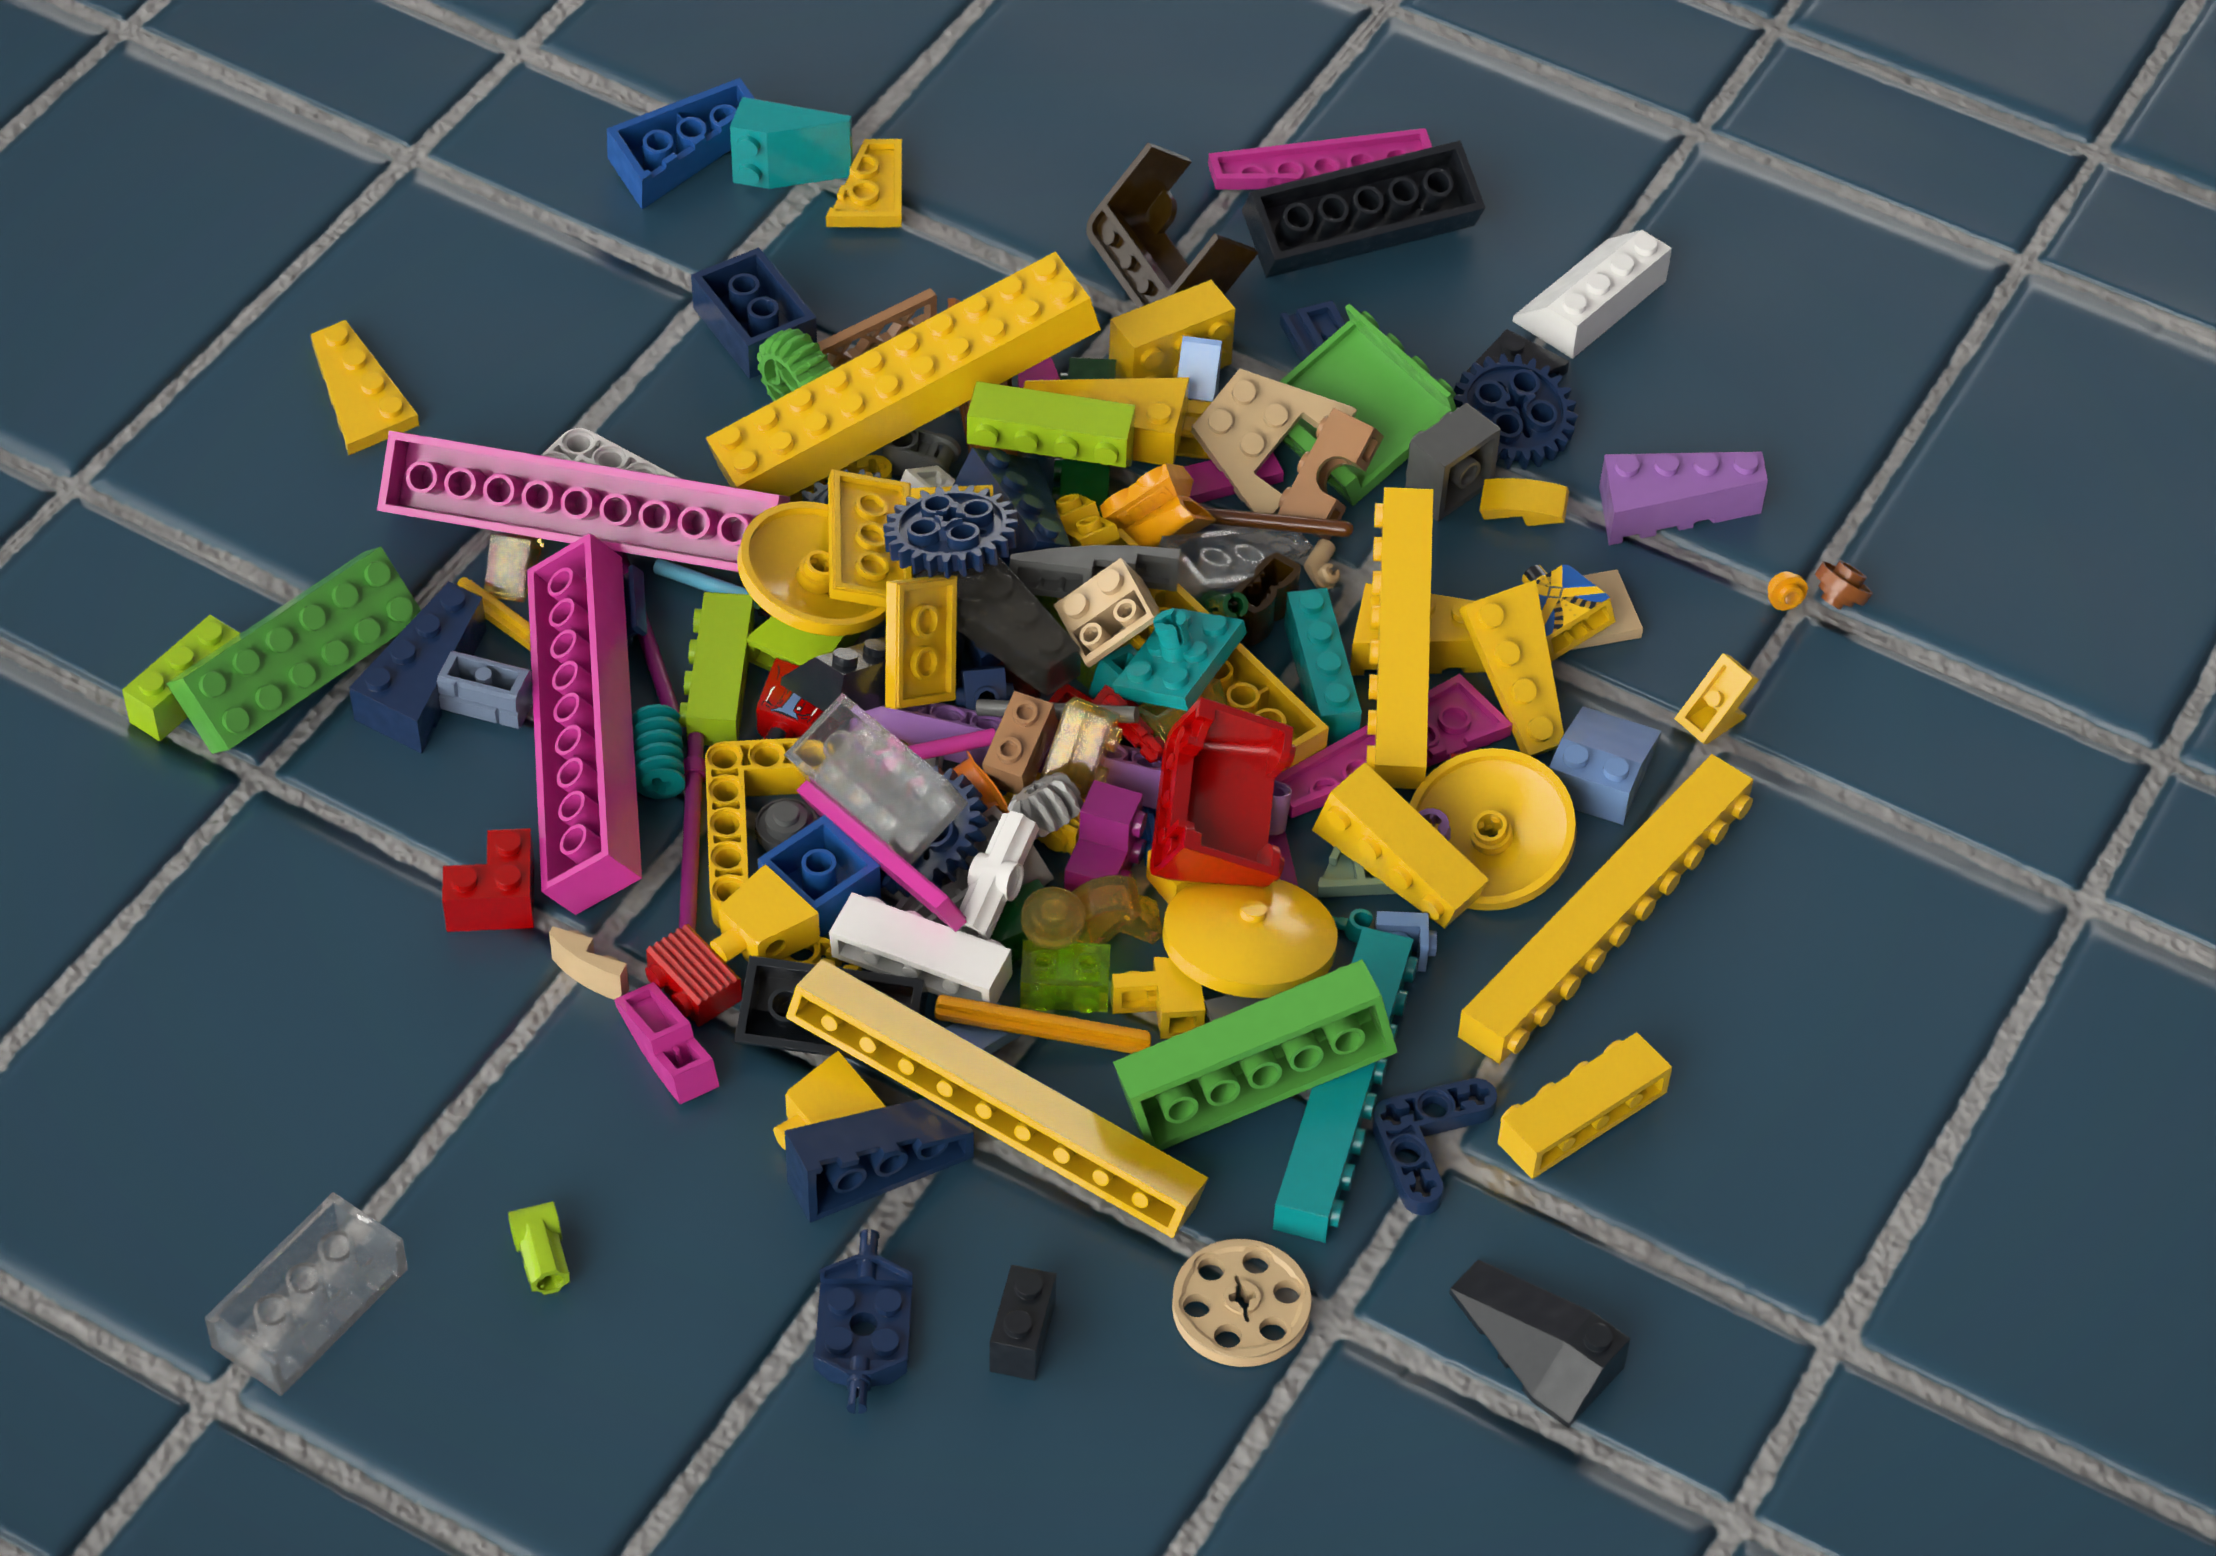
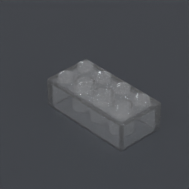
M843 693L784 754L808 781L817 786L910 865L916 861L968 805L967 801L945 777Z
M332 1192L205 1316L212 1348L282 1396L408 1270L403 1239Z

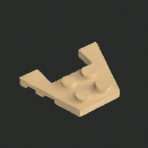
M1239 369L1193 424L1191 433L1217 469L1225 474L1234 487V492L1241 502L1246 503L1251 512L1276 514L1280 510L1278 505L1282 494L1255 475L1256 472L1301 418L1317 429L1320 421L1325 416H1329L1333 408L1352 417L1356 416L1357 409L1344 403Z

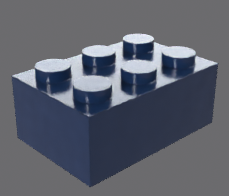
M759 247L691 274L694 310L749 379L761 374L758 370L759 361L757 360L759 345L763 344L771 335L781 330L785 331L788 328L793 330L798 328L803 334L807 333L810 335L813 343L817 342L816 316Z

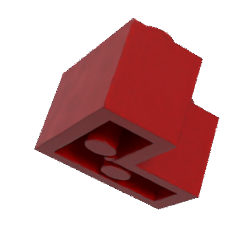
M531 828L487 830V864L443 866L442 903L447 932L534 928L535 860Z

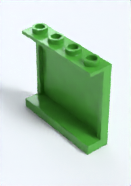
M1348 304L1345 306L1350 320L1279 382L1357 409L1354 418L1376 428L1384 436L1366 472L1351 465H1343L1333 470L1328 477L1327 483L1354 506L1409 458L1410 441L1418 432L1427 430L1439 422L1446 413L1454 412L1457 408L1453 400L1456 394L1444 379L1440 378L1436 381L1430 375V370L1426 364L1416 355L1410 358L1404 352L1405 349L1401 342L1393 334L1389 333L1385 336L1379 330L1376 320L1367 311L1359 313L1352 305ZM1301 418L1282 441L1301 458L1305 452L1311 451L1317 439V429Z

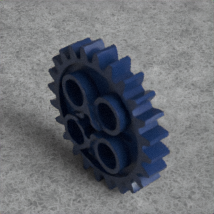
M1503 353L1500 355L1498 363H1495L1493 359L1487 356L1483 367L1474 362L1470 373L1463 371L1459 383L1456 382L1454 392L1456 397L1453 400L1457 409L1468 403L1500 427L1501 431L1508 433L1500 432L1497 461L1499 458L1504 459L1506 469L1511 468L1513 461H1518L1520 467L1526 470L1529 460H1532L1536 466L1541 467L1545 457L1551 461L1555 460L1557 452H1563L1568 440H1571L1578 414L1574 413L1577 402L1576 400L1568 399L1572 390L1570 387L1559 388L1563 378L1561 375L1552 378L1548 376L1550 371L1549 365L1539 370L1536 369L1535 358L1531 359L1528 365L1522 364L1520 354L1516 355L1514 362H1509Z
M954 484L950 491H944L940 486H937L935 493L931 495L922 490L920 491L921 498L915 499L908 496L906 497V506L895 505V513L887 514V523L883 524L886 552H890L891 560H899L900 568L902 569L912 566L913 574H918L924 569L928 570V577L930 578L936 575L938 571L944 572L945 578H950L953 571H959L965 577L970 568L983 572L984 563L996 566L998 565L997 556L1009 557V548H1016V538L1020 537L1017 510H1012V502H1003V497L1000 493L990 497V490L988 488L976 493L974 485H970L965 491H959L957 484Z
M935 765L929 775L923 767H919L914 779L907 772H904L901 785L897 786L894 782L889 781L888 788L890 792L887 795L882 793L875 794L876 799L879 801L878 806L866 807L865 811L871 818L860 823L941 890L942 879L947 877L952 882L957 881L954 871L958 867L968 870L970 867L965 861L967 856H976L980 853L974 847V843L985 841L987 838L980 828L989 824L988 819L982 814L988 807L981 800L982 794L963 774L959 776L952 768H949L944 773L939 766ZM880 869L881 888L885 887L892 895L899 890L905 897L909 898L911 894Z

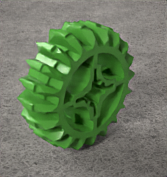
M788 328L785 331L781 330L771 335L763 344L759 345V352L757 353V360L759 361L758 370L762 374L761 382L765 384L766 394L770 395L773 402L835 368L830 365L827 355L822 353L817 342L813 343L811 336L807 333L803 334L798 328L794 330Z

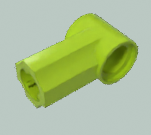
M554 1202L508 1212L514 1245L517 1252L521 1251L531 1291L541 1292L543 1295L560 1291L565 1284L570 1282V1276L560 1243L562 1241V1234Z

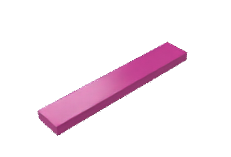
M806 780L796 790L819 817L826 815L880 865V869L952 930L957 932L967 922L963 913L943 891L813 782Z

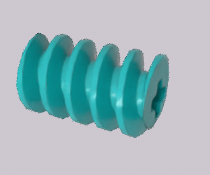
M646 705L632 714L636 788L640 794L653 799L675 797L683 792L686 787L685 777L683 776L685 770L682 751L683 741L681 738L682 727L679 723L680 714L675 709L666 705Z

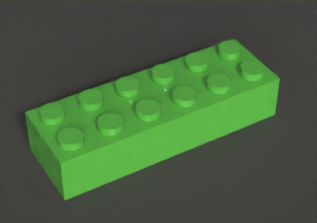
M380 546L362 552L166 684L210 752L214 754L227 751L399 635L421 609Z
M1362 959L1306 983L1299 984L1265 1000L1258 1001L1231 1014L1216 1018L1197 1028L1175 1035L1146 1049L1134 1052L1114 1061L1113 1064L1130 1112L1143 1141L1159 1150H1163L1398 1052L1382 995Z

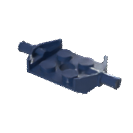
M868 1229L860 1232L859 1254L820 1269V1292L813 1366L829 1382L847 1386V1390H849L847 1410L856 1414L857 1397H859V1414L865 1413L867 1411V1393L871 1391V1387L893 1383L907 1372L913 1272L877 1255L880 1234L871 1229L870 1245H868ZM861 1322L870 1323L876 1328L872 1334L867 1336L857 1335L851 1329L854 1325Z

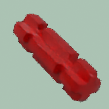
M1115 693L1108 695L1101 705L1128 706V703L1119 694ZM1140 716L1138 723H1113L1135 748L1138 746L1141 748L1140 754L1149 763L1158 762L1162 759L1165 742L1159 736L1154 738V731Z

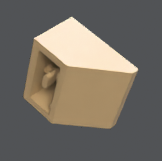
M1119 558L1054 604L1085 665L1091 667L1153 624V620L1159 612V607L1144 580L1122 558Z

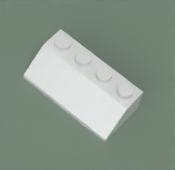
M1643 230L1607 239L1513 316V322L1573 359L1666 282L1672 248Z

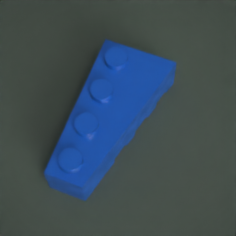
M741 78L607 128V158L641 209H644L731 150L730 125L742 97L755 99Z

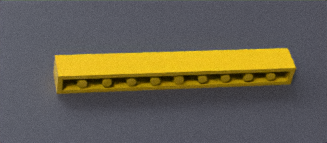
M1711 754L1461 1011L1458 1038L1499 1065L1512 1052L1514 1054L1519 1053L1526 1045L1530 1033L1536 1026L1543 1027L1549 1022L1558 1003L1563 998L1565 1000L1571 999L1578 990L1581 979L1588 972L1594 974L1601 967L1607 952L1613 946L1618 948L1626 941L1632 926L1638 920L1643 922L1650 916L1655 908L1656 901L1663 894L1668 896L1674 891L1681 875L1687 869L1693 870L1698 866L1705 854V850L1712 843L1717 845L1722 841L1729 829V825L1735 818L1741 820L1745 817L1753 803L1750 793L1754 779Z
M821 959L796 985L786 1015L787 1019L1167 1236L1174 1238L1195 1210L1207 1183V1176L831 963Z

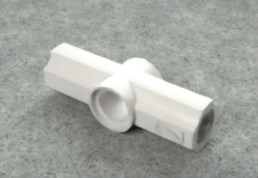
M1014 811L1003 813L985 853H978L970 865L968 872L969 888L959 908L967 921L960 929L967 934L984 940L990 939L1007 900H1014L1020 892L1024 878L1023 864L1039 831L1037 823L1027 818L1024 814Z

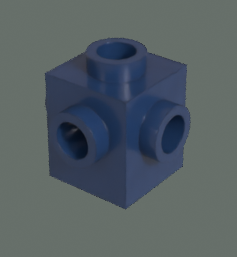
M993 665L960 668L961 686L956 687L955 706L976 711V702L984 691L990 692L989 699L1010 700L1014 692L1013 682L1006 683L1005 667Z

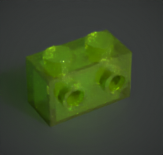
M1023 940L1020 1008L1037 1011L1107 1012L1110 944Z

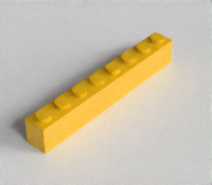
M1384 487L1383 503H1375L1374 528H1382V537H1374L1373 561L1381 562V570L1373 571L1372 595L1380 596L1379 605H1372L1371 630H1379L1378 640L1371 639L1369 664L1377 665V675L1369 674L1368 699L1376 700V710L1368 709L1367 735H1375V745H1367L1366 763L1392 788L1417 789L1426 778L1433 489Z

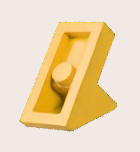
M1723 653L1674 719L1700 742L1707 745L1744 720L1747 715L1738 707L1759 679L1732 656Z

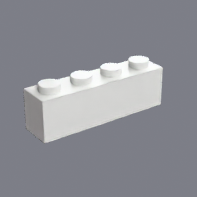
M852 892L829 931L832 957L875 973L924 979L928 992L936 995H948L996 1004L1012 976L1011 949L1006 948L1000 942L975 937L965 933L962 929L955 932L948 925L945 926L925 919V917L915 911H903L886 905L876 897H864Z

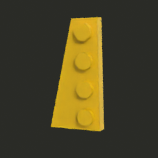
M346 320L311 334L312 346L328 388V394L337 416L340 431L345 440L348 455L387 440L389 431L405 432L419 426L416 411Z
M1536 580L1463 605L1459 612L1503 713L1512 723L1511 731L1520 752L1535 757L1558 748L1564 731Z

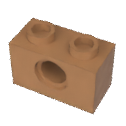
M1017 691L1013 692L982 763L984 772L998 789L1018 794L1022 791L1023 787H1027L1035 780L1058 727L1054 703Z

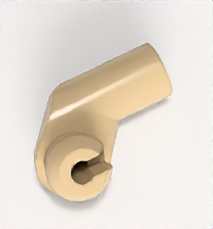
M1327 539L1318 540L1304 563V569L1314 586L1331 589L1339 581L1340 571L1339 569L1333 571L1331 569L1333 564L1328 563L1336 548Z

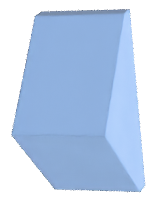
M1183 336L1177 378L1189 377V399L1212 402L1219 394L1222 341Z

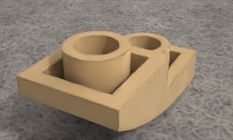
M552 926L549 932L552 959L566 974L590 990L613 1000L628 993L627 963L621 962L609 955L601 956L595 954L593 938L585 936L579 931H567Z

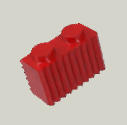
M684 924L682 929L678 928L675 933H670L668 937H663L660 942L656 941L653 946L647 948V967L645 968V973L649 982H654L660 990L664 988L665 992L669 993L671 1001L685 1018L690 1016L691 1020L695 1021L698 1027L742 1001L741 979L689 924Z

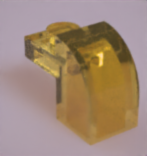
M1112 875L1090 880L1077 887L1059 903L1060 912L1063 915L1065 938L1096 950L1103 947L1119 932L1150 944H1154L1162 937L1163 929L1157 901L1138 894L1136 879L1132 877Z

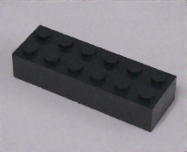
M1461 140L1251 191L1242 208V212L1255 249L1258 252L1265 277L1269 278L1475 226L1486 207Z

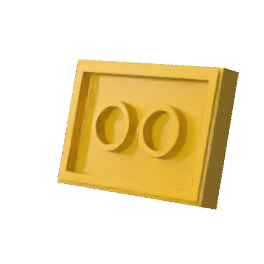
M936 575L932 578L920 577L886 582V708L900 709L956 700L957 576L951 575L950 578H945L944 575Z

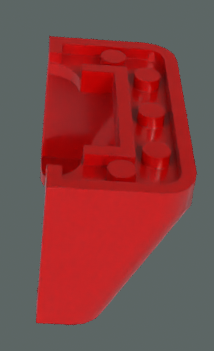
M1200 697L1172 726L1164 744L1150 858V872L1152 875L1173 881L1267 887L1280 878L1285 860L1281 856L1280 848L1269 844L1268 841L1275 778L1284 768L1288 769L1291 766L1296 753V747L1292 744L1294 727Z

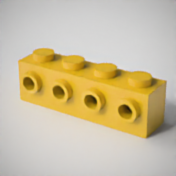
M1638 1032L1623 1041L1616 1040L1600 1056L1590 1062L1583 1061L1575 1066L1567 1077L1557 1083L1550 1082L1543 1086L1536 1096L1522 1105L1515 1104L1511 1106L1501 1117L1498 1144L1531 1179H1534L1666 1094L1672 1066Z

